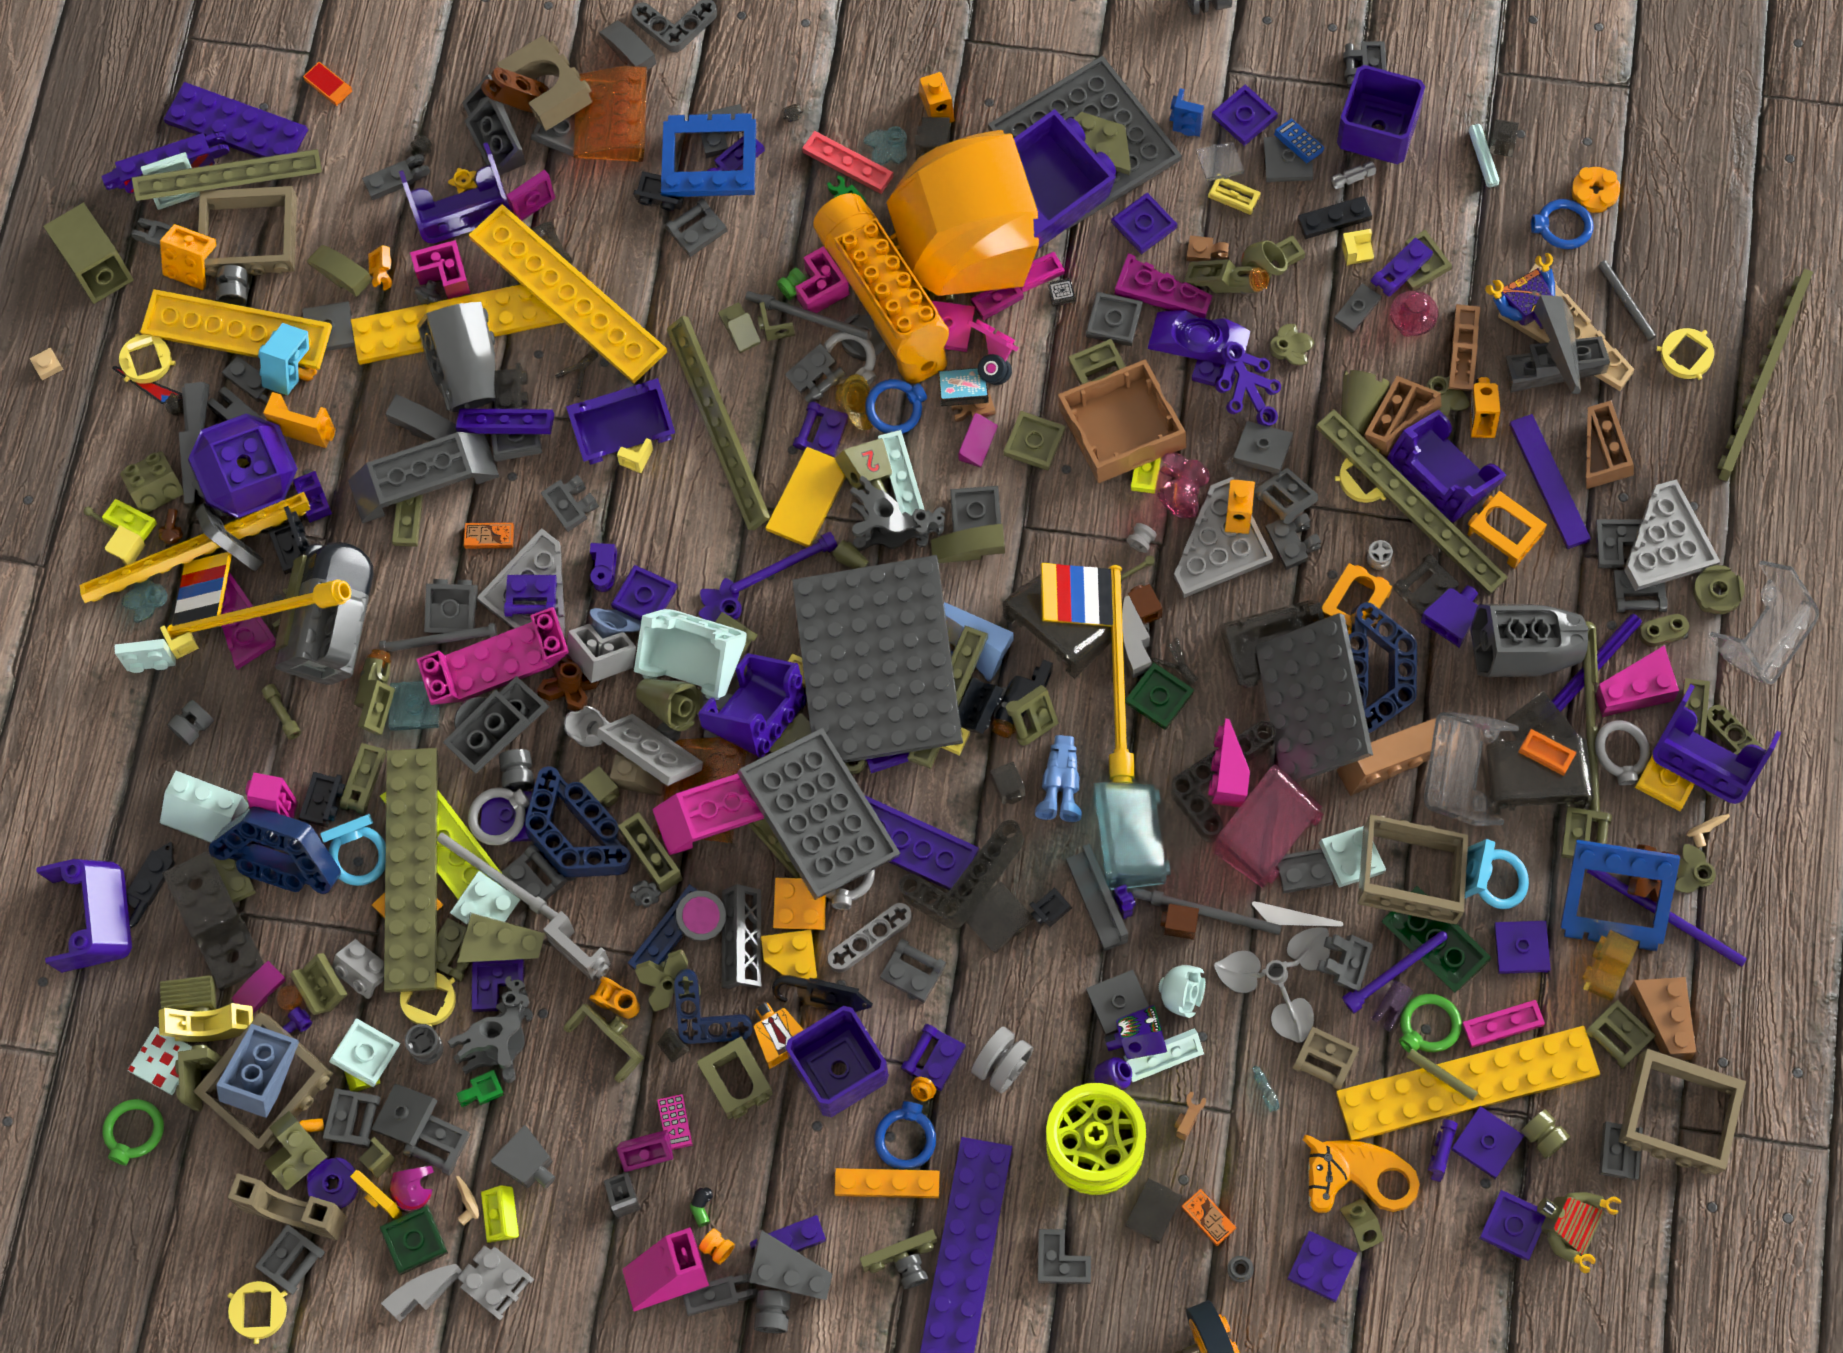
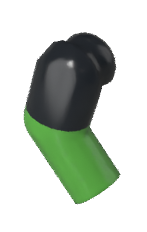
M708 1187L697 1189L690 1204V1209L698 1227H703L710 1223L704 1209L706 1203L713 1198V1192Z

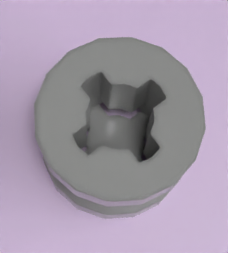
M1136 523L1133 528L1134 533L1129 535L1126 541L1133 549L1146 553L1150 548V542L1155 540L1157 534L1149 526Z
M1383 540L1373 542L1369 546L1367 554L1369 566L1376 570L1387 568L1391 563L1393 554L1391 545Z

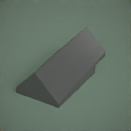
M486 75L462 104L468 114L465 123L486 165H490L483 143L487 142L500 176L526 163L522 148L503 103L490 99L482 91L481 84L486 79H492L491 75Z
M1602 336L1576 339L1580 378L1607 373L1610 359ZM1548 343L1529 345L1530 353L1506 356L1510 393L1565 382L1546 348Z
M516 676L500 693L495 690L443 743L476 774L546 711L549 706Z

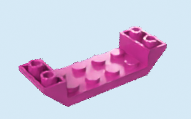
M551 607L530 615L532 622L450 654L444 655L440 651H436L416 659L430 704L463 702L505 686L516 676L519 679H523L552 668L569 653L555 608Z
M738 774L676 793L652 809L669 856L693 848V842L764 819V816Z

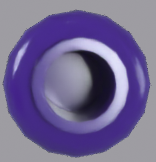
M1119 1057L1110 1058L1096 1066L1094 1081L1095 1083L1112 1085L1120 1090H1124L1131 1084L1132 1068Z

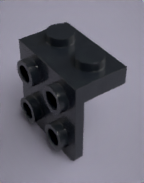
M289 506L284 507L289 522L269 529L285 575L291 573L294 559L298 558L301 551L310 545L306 539V532L297 512H291Z

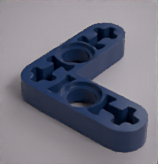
M684 969L677 973L674 988L678 1031L683 1042L687 1044L734 1041L741 1036L745 1040L751 1036L753 1022L746 1015L701 1017L697 975L690 969ZM684 976H687L689 981H693L689 985V994H684V983H679L683 980ZM686 1000L694 1002L696 1008L693 1012L687 1013L682 1010L681 1004ZM688 1019H692V1028L697 1030L694 1032V1036H689L688 1032H684L688 1027ZM727 1022H731L730 1027H737L739 1022H743L744 1026H748L743 1033L738 1028L731 1029V1034H727ZM713 1023H719L723 1027V1032L720 1035H713L709 1031V1026Z

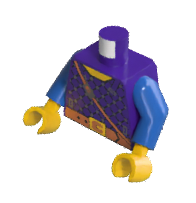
M1545 253L1546 262L1544 264L1542 263L1541 256L1535 258V263L1542 267L1541 271L1537 268L1505 287L1500 280H1493L1495 291L1491 285L1486 286V293L1494 295L1493 301L1502 316L1515 322L1518 321L1523 326L1535 320L1540 329H1544L1534 312V307L1540 295L1555 296V280L1553 271L1549 268L1553 262L1551 254Z

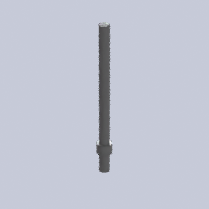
M751 291L746 293V300L757 304L764 302L765 309H775L866 340L871 338L872 333L869 330L778 301L774 296L768 294L760 295Z
M1134 887L1132 892L1134 898L1151 902L1150 905L1161 907V905L1169 906V904L1199 908V915L1280 935L1282 925L1166 896L1164 892L1157 890L1150 892Z

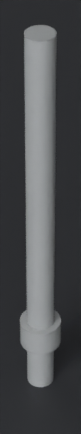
M443 832L437 837L439 843L530 906L529 908L539 915L541 913L551 921L558 914L547 906V902L539 896L534 897Z

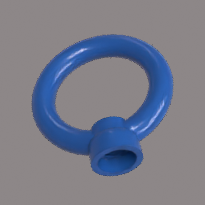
M1558 199L1549 202L1542 208L1539 214H1533L1531 218V232L1540 233L1548 243L1561 249L1581 247L1591 238L1594 223L1589 211L1578 202L1568 199ZM1562 208L1576 212L1584 222L1583 233L1572 240L1556 237L1549 230V214L1554 210Z
M898 379L884 380L876 384L866 398L865 408L867 417L877 430L885 434L899 430L904 434L913 429L919 422L922 414V402L927 400V395L919 383L911 386L909 383ZM887 389L902 390L913 405L910 418L901 425H888L881 421L876 414V399L880 393Z
M903 1101L901 1109L888 1113L879 1122L874 1136L875 1148L879 1157L890 1167L898 1170L916 1169L925 1164L932 1156L936 1146V1132L931 1121L922 1113L923 1105ZM899 1119L916 1121L925 1131V1147L913 1159H898L891 1155L886 1148L885 1133L888 1127Z

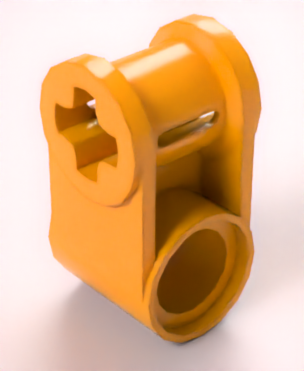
M604 976L600 978L601 983L594 995L589 997V1000L599 1007L610 1010L626 1019L635 1017L640 1010V1004L632 991ZM624 1001H633L630 1007L621 1008Z

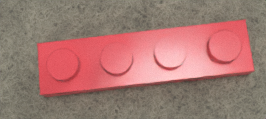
M816 131L812 133L802 148L804 154L880 194L883 193L894 177L893 172Z

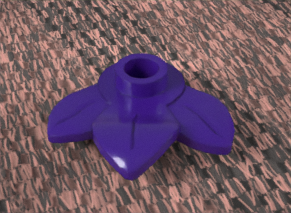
M725 578L719 590H700L701 601L705 606L698 613L701 618L716 622L721 612L726 613L727 608L734 609L732 613H726L735 620L740 617L742 607L738 601L739 592H730L729 587L733 584L731 580Z

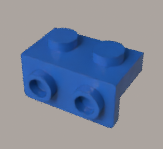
M1180 88L1178 96H1173L1170 108L1172 109L1170 121H1173V131L1181 132L1186 136L1194 135L1200 137L1204 105L1184 101L1185 89Z

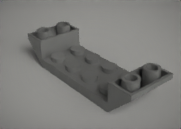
M456 432L367 462L348 482L361 521L365 523L385 516L383 507L474 477L478 485L498 478L499 474L485 434Z

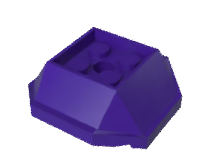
M243 414L202 429L188 458L206 504L229 514V516L235 519L242 518L283 501L298 469L280 426L249 414ZM246 459L250 466L248 468H241L238 466L237 460Z

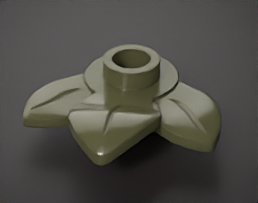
M1286 324L1279 328L1277 336L1271 340L1269 345L1270 353L1277 359L1285 358L1292 365H1306L1308 361L1304 353L1314 346L1315 341L1305 333H1298L1295 324Z
M1436 376L1428 381L1427 388L1435 390L1434 387L1442 388V391H1437L1441 393V408L1439 411L1446 417L1449 415L1450 409L1462 411L1469 408V400L1462 390L1448 389L1449 377Z
M1684 844L1682 850L1683 858H1680L1675 890L1682 893H1691L1699 886L1707 887L1711 885L1716 878V871L1711 864L1706 862L1704 852L1695 846ZM1698 872H1704L1707 878H1700Z

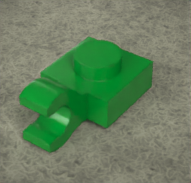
M494 1070L471 1079L472 1087L456 1094L461 1107L471 1104L476 1099H478L480 1105H483L504 1095Z

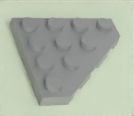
M1233 477L1210 486L1179 565L1175 570L1174 579L1183 598L1273 562L1274 558L1252 515L1249 534L1225 532L1230 480H1234ZM1234 515L1236 519L1244 518L1243 515Z
M1677 479L1658 484L1651 492L1624 569L1635 591L1694 574L1720 563Z
M541 528L478 595L477 600L508 626L515 629L532 622L530 615L533 614H513V617H505L504 604L506 601L507 575H556L555 611L566 641L561 545L559 541ZM514 601V605H546L547 601Z

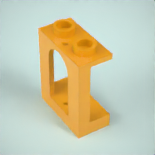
M1498 491L1494 497L1490 495L1482 506L1484 509L1480 514L1475 513L1468 522L1470 527L1467 535L1471 537L1473 533H1476L1508 556L1507 564L1515 569L1542 537L1547 524L1504 493ZM1495 507L1504 509L1531 528L1517 545L1487 523L1486 518Z
M1350 563L1320 609L1319 620L1338 613L1343 614L1346 620L1348 635L1352 633L1350 615L1337 609V606L1351 583L1355 580L1374 590L1368 603L1374 604L1379 609L1385 599L1389 598L1392 586L1384 578L1374 577L1365 568L1359 565L1354 566ZM1362 611V613H1363L1362 618L1365 620V619H1366L1365 615H1366L1367 613H1366V611Z

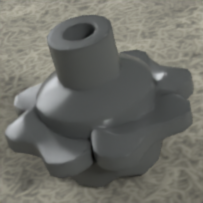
M428 280L426 286H415L414 290L415 294L418 295L417 299L419 302L428 305L435 301H441V295L435 290L436 282Z
M647 880L633 885V891L630 893V897L634 899L635 905L640 906L643 904L645 908L653 903H657L659 901L658 896L661 895V891L656 887V883H648Z

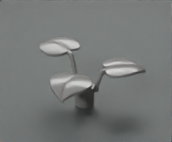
M1318 927L1296 934L1287 946L1288 955L1295 961L1281 962L1273 960L1267 964L1266 969H1263L1261 973H1259L1261 969L1260 961L1250 951L1234 952L1216 962L1214 967L1221 981L1228 988L1238 993L1254 991L1257 987V978H1262L1267 975L1272 984L1279 985L1286 1004H1279L1274 1008L1271 1015L1272 1026L1282 1037L1302 1043L1306 1040L1314 1024V1013L1311 1005L1304 998H1296L1290 1001L1284 986V982L1288 978L1286 968L1297 966L1300 963L1305 970L1313 971L1317 969L1319 960L1326 962V959L1330 956V949L1323 946L1326 937L1329 936L1327 928Z

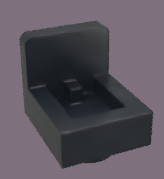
M1055 887L1036 904L1033 901L1029 904L1034 909L1030 914L1040 925L1045 922L1049 928L1072 909V906Z

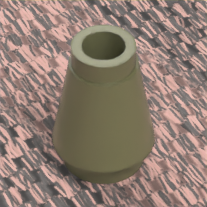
M842 540L832 554L836 558L835 561L851 569L867 567L869 561L850 541Z

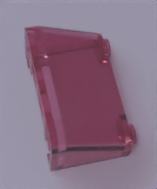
M1273 765L1219 834L1214 854L1264 888L1268 882L1272 884L1280 873L1277 870L1279 862L1306 827L1309 828L1312 824L1317 826L1324 816L1322 813L1323 807L1277 765Z

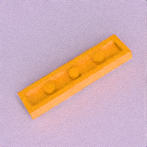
M836 1168L835 1196L939 1199L940 1171Z

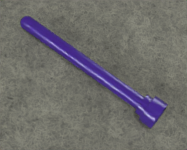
M830 531L821 535L817 543L731 584L729 587L730 592L737 593L821 551L823 553L834 551L838 546L834 536Z
M1440 931L1360 991L1348 992L1342 997L1346 1006L1353 1014L1362 1009L1366 998L1447 939V933Z

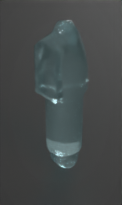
M1254 1066V1078L1263 1093V1100L1270 1112L1278 1110L1280 1108L1279 1100L1261 1069Z

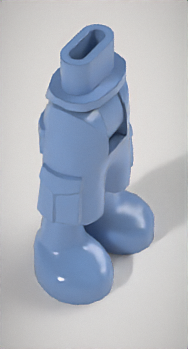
M1057 735L1055 736L1054 744L1051 745L1047 769L1044 771L1042 788L1046 791V796L1035 808V816L1039 819L1051 820L1057 816V793L1061 791L1060 818L1067 822L1081 820L1082 811L1075 804L1073 794L1079 791L1080 778L1077 772V748L1074 746V737Z

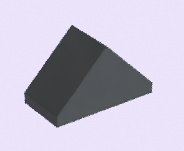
M628 1172L604 1180L609 1202L616 1218L641 1210Z

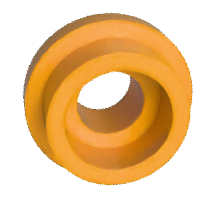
M917 1077L911 1083V1094L919 1101H927L934 1097L936 1087L930 1079Z

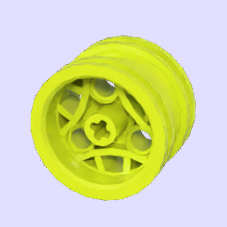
M1087 1083L1066 1092L1054 1104L1046 1126L1047 1157L1052 1170L1066 1186L1077 1192L1089 1195L1108 1194L1128 1184L1142 1164L1146 1141V1125L1140 1108L1127 1093L1112 1085ZM1102 1110H1107L1112 1116L1108 1120H1101L1097 1114ZM1077 1112L1083 1114L1082 1118L1074 1123L1070 1119ZM1119 1129H1130L1133 1137L1122 1141ZM1072 1138L1077 1142V1145L1072 1149H1068L1063 1145V1141ZM1109 1154H1116L1120 1161L1116 1164H1109L1105 1158ZM1079 1162L1093 1166L1092 1170L1078 1167Z

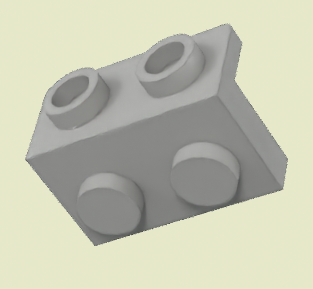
M356 939L335 954L332 968L337 977L343 979L365 998H371L375 987L384 981V961Z

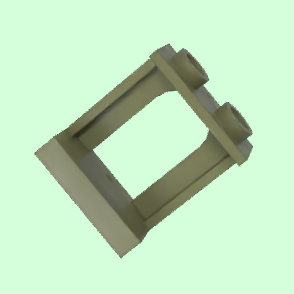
M742 1036L696 1061L728 1120L732 1117L734 1119L742 1117L748 1112V1108L755 1104L757 1106L763 1105L770 1100L769 1096L773 1095L769 1083ZM739 1057L753 1082L752 1093L744 1099L732 1097L716 1069Z

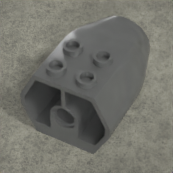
M481 302L460 303L428 312L417 324L430 373L443 396L446 410L450 412H459V409L478 408L495 400V351L493 346L495 345V337L493 332L489 331L487 325L489 321L488 313L482 307Z
M1479 604L1470 628L1477 675L1485 677H1535L1551 674L1580 664L1585 658L1588 647V626H1586L1582 615L1545 605Z

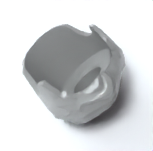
M584 706L582 710L570 712L566 715L564 729L567 735L573 738L579 745L594 747L604 742L597 737L598 728L609 724L605 717H602L600 711L590 706Z

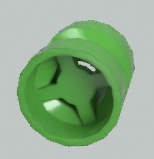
M795 267L789 272L787 277H782L777 281V286L788 300H791L797 296L795 286L806 281L807 278Z

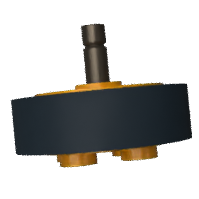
M1210 1300L1186 1309L1187 1319L1195 1344L1174 1353H1240L1236 1343L1229 1339L1227 1332L1230 1331V1327L1225 1316L1218 1315Z

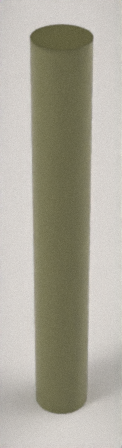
M1411 1049L1407 1055L1408 1059L1473 1101L1478 1094L1476 1090L1415 1050Z

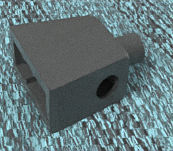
M526 1125L491 1160L496 1169L526 1188H529L537 1181L546 1189L556 1178L547 1170L553 1162Z

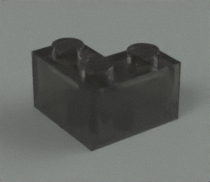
M922 117V124L917 126V135H915L916 160L932 149L950 142V118Z

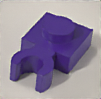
M1126 884L1116 887L1114 889V898L1123 919L1133 916V907L1136 906L1132 893L1127 891Z

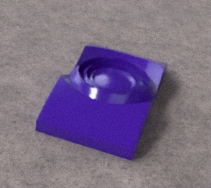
M1186 310L1162 311L1157 313L1148 349L1225 365L1221 357L1222 347L1226 343L1233 341L1241 344L1246 352L1250 331L1225 318L1208 320L1198 318ZM1229 351L1231 357L1234 358V353L1232 351Z

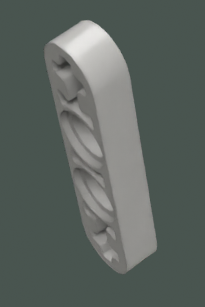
M897 903L843 941L828 955L830 968L837 973L847 971L899 933L911 922L910 908L906 904ZM896 911H899L900 913H903L905 911V920L902 921L900 918L896 919L893 922L894 928L892 929L890 923L886 920V918L889 917V920L891 922L896 918ZM878 924H882L887 927V933L884 936H876L873 933V928ZM858 939H862L867 943V947L863 951L854 950L852 945ZM848 947L854 958H851L849 954L844 958L843 965L840 963L834 964L835 956L838 955L841 958L846 955L847 951L845 948Z

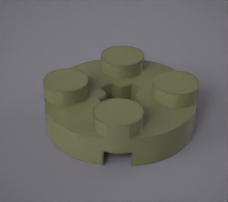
M1722 565L1710 566L1703 570L1697 577L1693 587V594L1700 609L1713 614H1727L1736 610L1745 592L1742 578L1732 572L1729 567ZM1716 585H1720V588L1725 589V592L1718 595L1713 589H1715Z

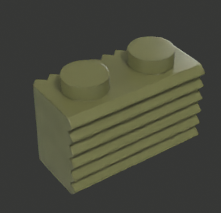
M211 975L160 982L161 1009L169 1008L192 1012L217 1009L215 980Z

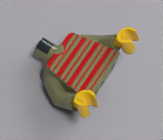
M1588 1192L1568 1193L1565 1197H1556L1553 1202L1543 1198L1537 1206V1212L1546 1217L1541 1229L1547 1235V1240L1554 1254L1572 1264L1577 1263L1581 1272H1590V1268L1582 1262L1589 1261L1591 1264H1595V1258L1591 1254L1585 1253L1604 1214L1601 1208L1604 1207L1609 1214L1615 1215L1619 1211L1611 1209L1609 1204L1611 1202L1621 1204V1200L1617 1197H1610L1604 1200L1603 1196Z

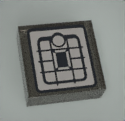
M1071 278L1047 282L1053 307L1076 302Z

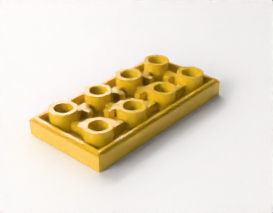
M809 447L806 448L766 525V531L805 547L812 545L846 478L834 457Z

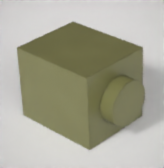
M600 766L580 780V783L592 793L604 808L615 804L618 796H620L618 786Z

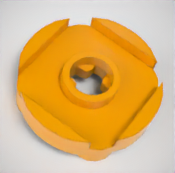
M1585 167L1575 177L1571 193L1574 201L1576 199L1589 212L1600 213L1606 211L1608 207L1617 202L1620 184L1614 171L1601 167ZM1598 186L1601 190H1599L1598 194H1595L1590 187Z

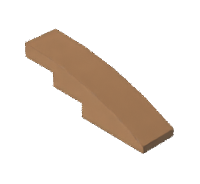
M1456 304L1448 389L1472 391L1478 347L1480 307Z

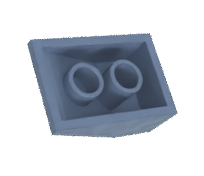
M251 1024L216 1085L219 1101L267 1118L279 1096L299 1041Z

